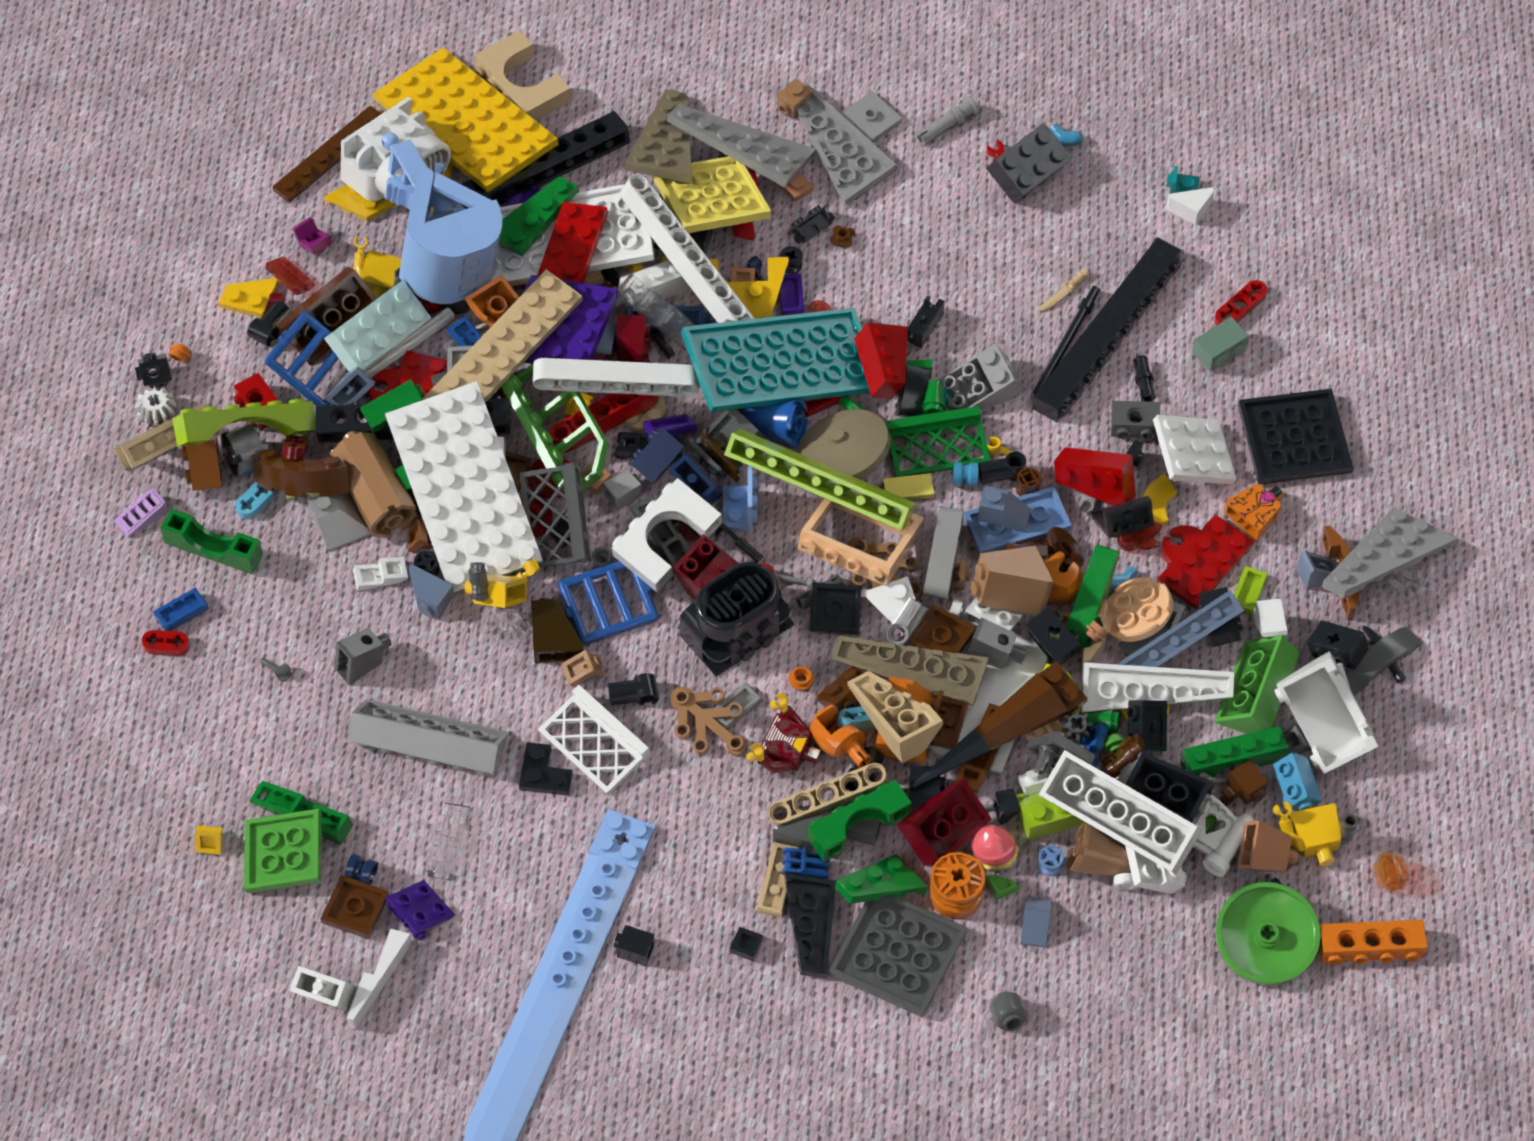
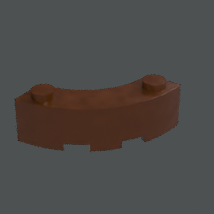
M275 449L263 450L259 454L252 455L255 482L269 491L273 492L275 489L285 491V495L304 497L305 493H319V497L350 492L348 468L338 456L320 460H293L281 457V454Z

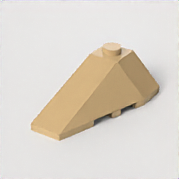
M870 671L847 682L858 702L890 750L901 763L924 753L943 725V720L930 705L925 702H917L907 692L901 693L894 689L891 683Z

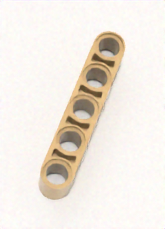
M872 763L773 803L769 808V817L777 827L783 824L790 825L796 823L803 817L811 818L820 815L827 809H836L854 801L862 794L867 795L875 791L876 787L880 784L888 783L887 772L881 764ZM880 772L883 775L880 781L872 782L869 780L871 774ZM852 781L859 783L857 790L852 792L846 790L848 783ZM833 791L835 792V797L831 801H824L822 797L825 792ZM802 801H810L811 807L808 810L802 811L799 809ZM786 810L788 812L785 819H775L778 811Z

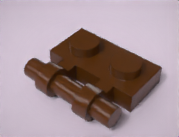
M1138 733L1133 737H1126L1119 745L1120 749L1114 754H1107L1102 759V765L1100 766L1102 772L1112 778H1116L1121 774V769L1129 762L1133 763L1138 759V754L1145 748L1144 739Z

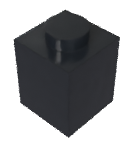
M625 925L622 933H617L613 945L616 948L617 958L646 967L655 946V934Z

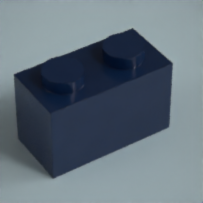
M663 428L660 431L655 429L647 438L649 444L644 449L639 448L631 457L633 460L631 465L653 484L660 479L685 449L681 443Z
M687 454L683 455L668 469L676 479L681 480L710 505L723 495Z

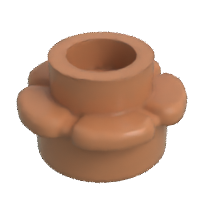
M1093 620L1090 625H1086L1089 629L1086 634L1095 642H1098L1100 639L1103 642L1106 641L1104 638L1109 633Z

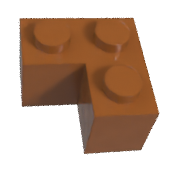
M217 432L210 440L200 445L182 446L183 460H188L189 470H185L187 484H192V490L222 487Z

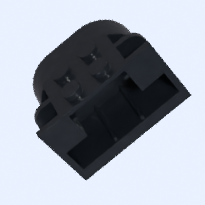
M745 562L731 567L701 588L697 594L696 601L688 606L680 615V637L714 676L717 677L741 660H749L759 648H766L771 645L774 638L794 626L795 623L789 618L790 609L781 597V590L779 589V583L775 574L764 565Z

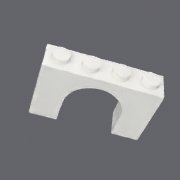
M678 478L673 483H668L662 490V495L657 500H652L647 505L646 512L640 518L636 517L630 523L629 530L624 535H619L612 544L613 556L656 592L673 576L672 566L658 556L647 543L649 533L653 527L662 521L675 519L685 522L701 536L704 534L709 538L723 523L721 513Z

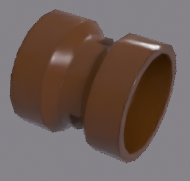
M1030 467L1021 469L1017 474L1016 493L1022 496L1039 491L1040 473Z

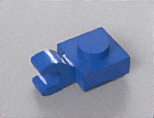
M1103 724L1093 725V728L1086 729L1090 737L1085 738L1083 736L1079 744L1087 747V751L1095 755L1094 761L1091 764L1095 768L1098 765L1096 751L1102 750L1108 728Z

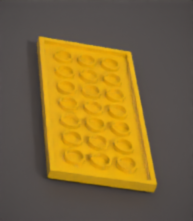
M443 47L373 93L374 100L386 110L410 97L412 99L411 114L422 112L426 116V125L435 132V136L449 146L451 151L450 162L486 192H490L559 145L557 137Z

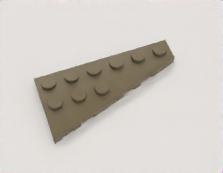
M665 89L625 162V170L692 184L690 135L667 122L669 113L678 104L688 107L687 93Z

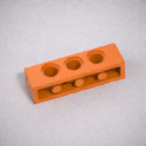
M1423 919L1319 925L1321 935L1319 944L1321 963L1328 962L1329 965H1340L1344 961L1365 964L1369 960H1380L1382 963H1390L1395 959H1406L1408 962H1415L1424 958L1428 948ZM1393 940H1399L1403 945H1397ZM1367 941H1373L1377 946H1370ZM1341 943H1349L1352 947H1344Z

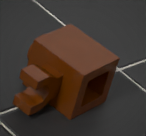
M1248 760L1229 773L1227 781L1229 786L1222 790L1223 796L1220 797V800L1226 807L1238 797L1245 805L1252 801L1257 803L1265 797L1269 781Z

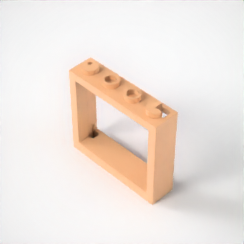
M824 498L801 530L797 549L887 586L920 537L924 517L913 513L909 525L899 530ZM835 507L901 534L903 538L888 560L884 561L819 534L816 530L830 510Z

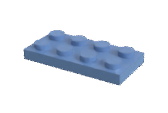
M1055 487L1017 497L1031 508L1026 531L978 521L979 508L964 512V521L979 556L981 553L1005 550V542L1037 541L1047 538V533L1052 527H1060L1067 532L1071 531L1072 525Z

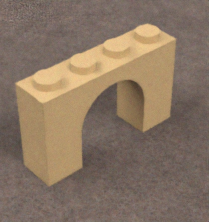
M519 30L475 54L476 64L474 67L480 77L484 76L487 79V83L536 121L571 102V91L559 74L531 87H520L508 81L506 76L512 69L534 58L533 44Z

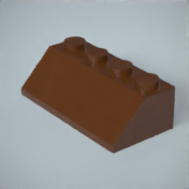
M348 266L275 326L281 333L285 330L288 331L301 313L306 311L333 332L377 298L356 270ZM306 323L290 344L300 354L317 332ZM323 339L306 361L309 365L331 349L325 339Z

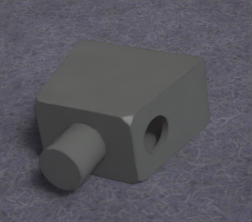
M981 617L966 654L989 658V666L1004 669L1008 659L1022 664L1027 650L1014 646L1017 636L1014 632Z
M366 628L336 642L334 669L348 685H351L382 663L383 650L392 645L391 639L386 633L376 636L370 629Z

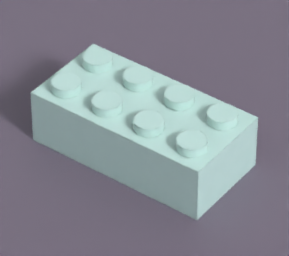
M402 280L324 339L348 371L357 366L363 370L430 320L431 316L405 281Z

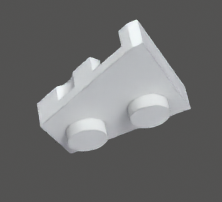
M908 576L890 582L887 586L882 585L863 592L864 596L892 623L895 622L910 597L916 600Z

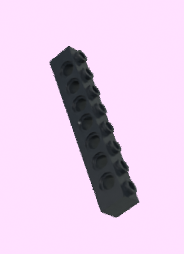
M615 111L610 112L558 137L559 145L490 192H486L472 179L461 185L492 201L497 200L500 206L519 193L523 195L531 191L534 186L540 187L559 176L567 174L629 144L628 126ZM460 203V205H462L465 209H468V208H469V207H467V206H465V205H463V204Z
M501 396L491 397L485 404L488 413H491L490 418L496 434H511L508 398ZM352 402L346 405L336 406L335 404L328 403L323 406H316L315 433L319 443L341 442L344 436L351 431L356 433L375 434L378 440L394 438L389 426L373 433L367 422H360L365 418L360 407L366 404ZM339 419H346L342 424L336 423Z

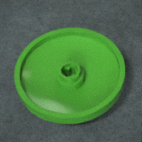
M1272 882L1250 884L1233 893L1220 910L1215 927L1217 948L1226 965L1241 978L1259 985H1280L1290 982L1303 974L1317 954L1321 936L1317 915L1309 902L1290 887Z

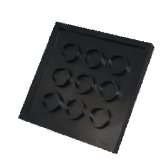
M1332 388L1238 401V409L1258 484L1353 472L1354 467Z

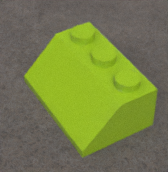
M1040 792L1028 796L1025 793L1016 795L1020 805L1018 816L1028 841L1081 826L1082 823H1086L1040 796Z

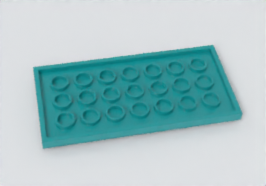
M855 308L686 326L681 330L684 343L710 412L774 405L793 400L806 401L870 393L854 340L856 335L862 330Z

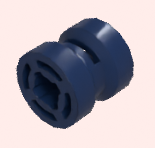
M353 853L347 862L344 875L371 885L373 880L369 878L370 875H376L378 861L372 859L364 860L362 856Z

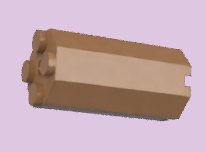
M348 432L329 455L330 457L338 456L347 465L349 494L373 537L387 538L392 536L390 533L392 530L400 528L403 531L407 529L417 518L416 506L377 437L372 433Z

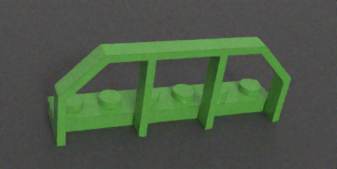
M532 363L517 376L511 375L501 387L546 468L564 466L562 463L564 459L561 454L593 431L599 443L592 472L581 480L584 491L602 477L609 443L580 392L564 391L537 413L533 411L531 399L521 389L522 384L533 376ZM574 398L587 422L553 447V438L543 429L541 424L548 416ZM562 472L554 473L551 477L557 488L563 482Z

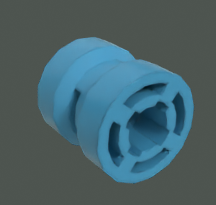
M954 462L953 486H961L965 483L970 487H977L978 463L971 462L969 465H963L962 462Z

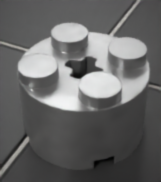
M256 423L221 434L222 449L226 448L227 450L225 459L235 477L241 478L254 474L252 455L259 454L263 450H269L265 441L261 442L259 437L260 431Z

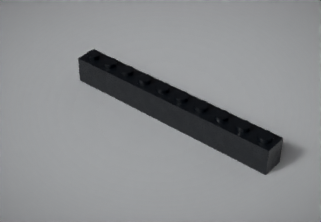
M1159 237L1156 238L1034 395L1033 410L1054 422H1057L1061 416L1065 417L1071 408L1070 404L1073 400H1079L1086 383H1092L1098 367L1103 368L1109 358L1108 354L1118 349L1123 335H1129L1135 319L1140 320L1146 310L1145 306L1155 301L1158 289L1160 287L1165 288L1172 271L1174 273L1178 271L1182 260H1180L1181 249Z

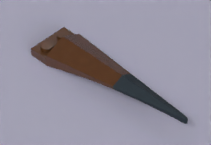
M1057 661L1028 680L912 784L911 789H916L1009 741L1064 718L1065 715L1071 714L1084 705L1088 698Z

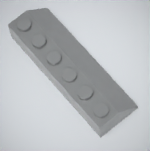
M365 699L352 712L348 741L355 742V745L359 747H377L384 753L399 752L403 753V756L407 758H425L433 764L447 763L451 764L455 769L464 770L469 768L476 770L478 774L490 775L494 774L499 768L510 732Z

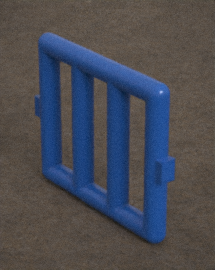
M305 311L301 313L288 331L285 330L278 338L280 341L265 358V364L309 401H313L315 406H323L330 402L327 399L323 400L313 391L339 358L332 351L306 385L295 377L296 373L323 339L332 333ZM307 323L317 333L291 366L286 369L276 360Z
M620 561L558 582V588L566 605V616L568 620H572L576 633L583 645L655 622L659 619L658 611L650 594L652 593L651 587L630 570L647 611V614L633 617L615 573L627 569ZM606 576L624 619V622L612 626L609 623L592 581ZM582 583L601 627L600 630L587 633L569 589Z

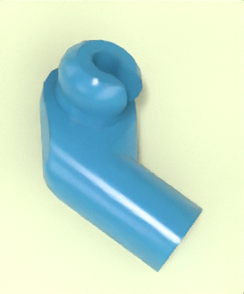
M1054 124L1050 128L1051 132L1063 146H1075L1083 141V135L1080 132L1064 131L1059 124Z

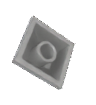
M350 494L317 496L308 500L310 514L329 552L372 535Z

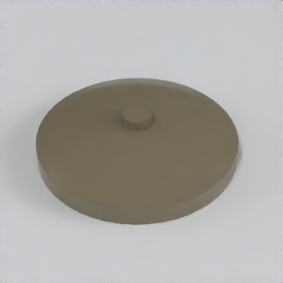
M860 409L844 410L828 415L811 426L801 438L796 453L861 480L875 471L884 461L890 449L891 438L885 422L873 412Z

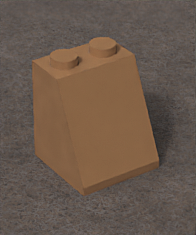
M1036 546L980 554L979 562L975 566L974 580L971 582V592L976 596L980 605L1031 615H1038L1046 608L1053 579Z

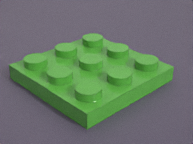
M319 809L245 820L244 890L247 893L321 882L322 813Z

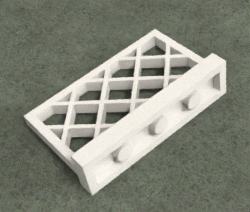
M578 685L572 691L573 696L538 731L608 795L642 762H647L652 755L649 748ZM575 704L580 709V718L567 719V711ZM580 723V735H566L567 724ZM584 723H596L598 725V734H584ZM553 724H563L562 735L552 736L547 730ZM612 738L615 741V750H601V739ZM598 739L597 750L584 751V740ZM566 740H580V751L569 752L566 749ZM630 754L634 758L628 766H619V755ZM601 755H615V766L601 767ZM584 756H597V767L586 768L583 765ZM601 772H615V779L606 786L601 781Z

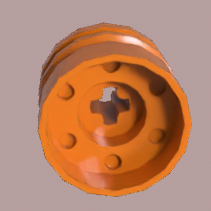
M962 852L949 853L942 856L934 864L931 872L930 902L934 909L942 916L951 919H964L973 915L980 908L985 886L984 869L977 859Z

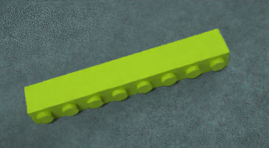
M742 429L732 432L724 454L899 530L909 525L916 503Z

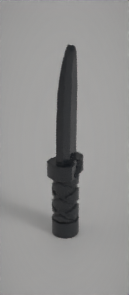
M724 523L719 526L756 563L763 559L764 556L753 548L752 545L748 544L743 537L739 538Z
M1367 626L1362 627L1373 645L1381 640L1372 629ZM1396 662L1388 667L1397 683L1405 681L1406 677Z

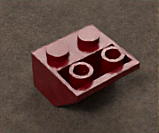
M617 314L616 349L618 361L650 363V325H646V315Z
M703 534L675 564L672 570L686 593L696 601L697 594L705 584L740 563Z

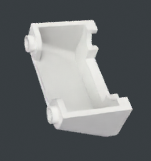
M1331 652L1318 657L1276 683L1278 688L1274 690L1280 703L1286 702L1289 705L1312 749L1313 755L1309 757L1316 770L1321 768L1323 774L1378 747L1376 737Z

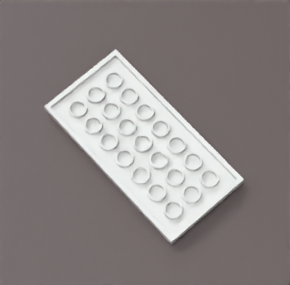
M625 184L580 192L570 201L572 203L606 206L609 211L588 272L655 260L653 238L620 196L621 189ZM523 203L500 207L502 219ZM557 217L522 257L498 245L491 281L502 274L510 286L527 284L531 275L537 276Z
M477 381L385 413L446 582L453 585L454 594L465 590V584L469 580L467 571L470 568L471 562L485 563L487 575L503 576L524 569L523 564L530 560L536 559L538 564L543 562Z

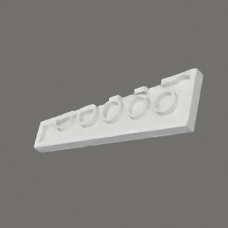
M1084 663L1082 692L1088 700L1082 705L1081 713L1127 709L1129 700L1167 701V705L1233 698L1234 672Z

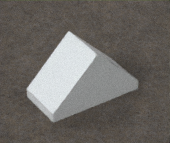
M1210 187L1168 194L1167 210L1196 225L1212 204L1214 188Z
M1281 599L1256 601L1252 613V621L1262 637L1287 635Z

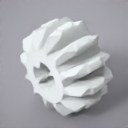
M154 386L152 391L145 389L144 395H138V402L135 405L136 412H138L140 421H145L147 426L153 422L155 426H158L159 422L162 421L164 423L168 421L167 418H174V411H176L177 405L171 392L167 393L165 387L158 391Z

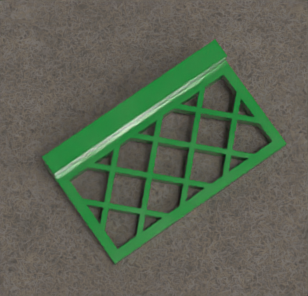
M980 406L887 420L885 422L890 433V454L896 477L952 470L954 463L944 459L950 450L961 456L958 462H962L963 465H969L971 462L990 461L981 421ZM977 426L978 434L974 440L963 433L966 427ZM949 430L956 434L951 443L939 437L943 431ZM927 434L933 439L926 447L916 441L919 435ZM959 437L970 443L965 452L953 446ZM904 438L909 444L902 451L894 445L893 439ZM935 441L947 447L941 456L930 450ZM912 445L924 451L918 460L907 454ZM975 446L982 451L984 458L974 459L967 454ZM926 454L938 460L934 466L927 467L921 463ZM903 457L914 464L910 470L900 471L899 462Z

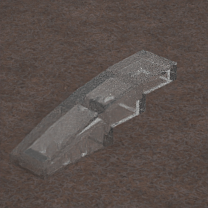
M629 274L617 290L619 295L641 315H646V319L688 352L681 330L683 327L695 325L675 306L669 305L655 290L649 289L635 274Z

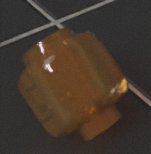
M1393 852L1379 855V860L1373 864V872L1378 886L1386 888L1388 892L1405 887L1410 874L1404 857L1394 855Z

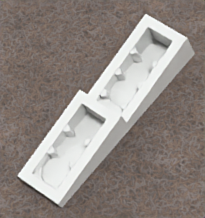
M390 929L375 973H363L347 1017L350 1029L356 1030L412 945L410 933Z

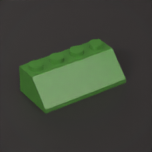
M1283 635L1244 642L1233 671V698L1222 700L1214 721L1216 724L1245 734L1273 728L1281 706L1274 691L1278 688L1276 683L1293 673L1300 654Z

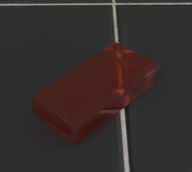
M284 256L266 263L265 269L295 295L310 291L314 287L315 283Z

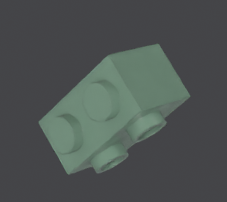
M1230 317L1195 338L1192 353L1209 371H1212L1216 367H1223L1234 356L1242 355L1247 350L1249 335Z

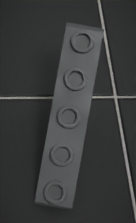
M827 809L820 815L811 818L803 817L790 825L783 824L773 829V843L799 847V849L806 847V852L817 853L808 840V826L817 818L829 816L834 809ZM874 819L856 822L847 831L846 839L875 846L882 822ZM840 853L832 857V859L838 860Z

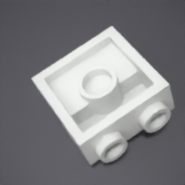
M1125 845L1134 886L1167 894L1175 893L1185 886L1187 875L1182 871V868L1179 869L1177 874H1174Z

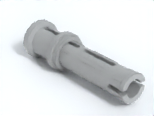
M967 96L964 102L958 106H952L945 116L916 133L917 140L919 142L923 140L921 144L925 146L954 125H962L965 119L971 115L979 114L980 109L977 102L971 96Z

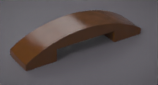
M989 703L982 721L999 706ZM1001 746L962 764L954 783L961 778H965L972 790L978 793L993 766Z

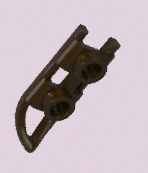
M705 427L701 431L703 450L736 482L739 480L737 474L743 463L725 456L727 447L721 439H710L708 436L710 427Z

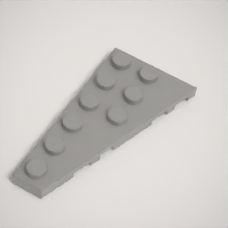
M1392 508L1324 579L1322 588L1342 598L1348 597L1365 589L1366 584L1370 582H1380L1384 580L1385 575L1390 573L1393 575L1422 562V558L1430 554L1435 556L1445 547L1450 549L1456 546L1458 538L1403 511Z

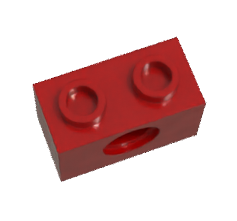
M259 372L233 385L235 391L233 399L235 404L239 405V408H244L250 403L260 402L261 406H266L268 402L278 401ZM256 423L259 431L268 427L264 424Z

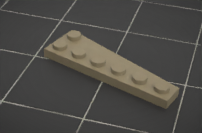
M846 636L838 637L831 658L833 661L867 672L870 671L873 674L888 679L890 676L913 680L932 693L938 694L939 690L944 691V697L968 702L972 706L975 704L989 662V658L982 656L943 652L941 650L923 649Z

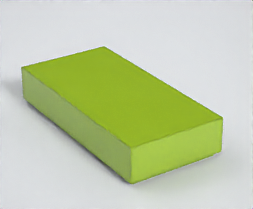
M1245 566L1234 593L1244 609L1242 613L1252 616L1256 601L1259 600L1268 578V573Z

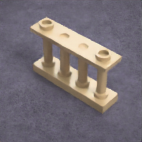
M209 403L194 407L195 412L203 411V408L210 407ZM170 419L113 448L124 470L129 467L135 468L177 446L173 420Z

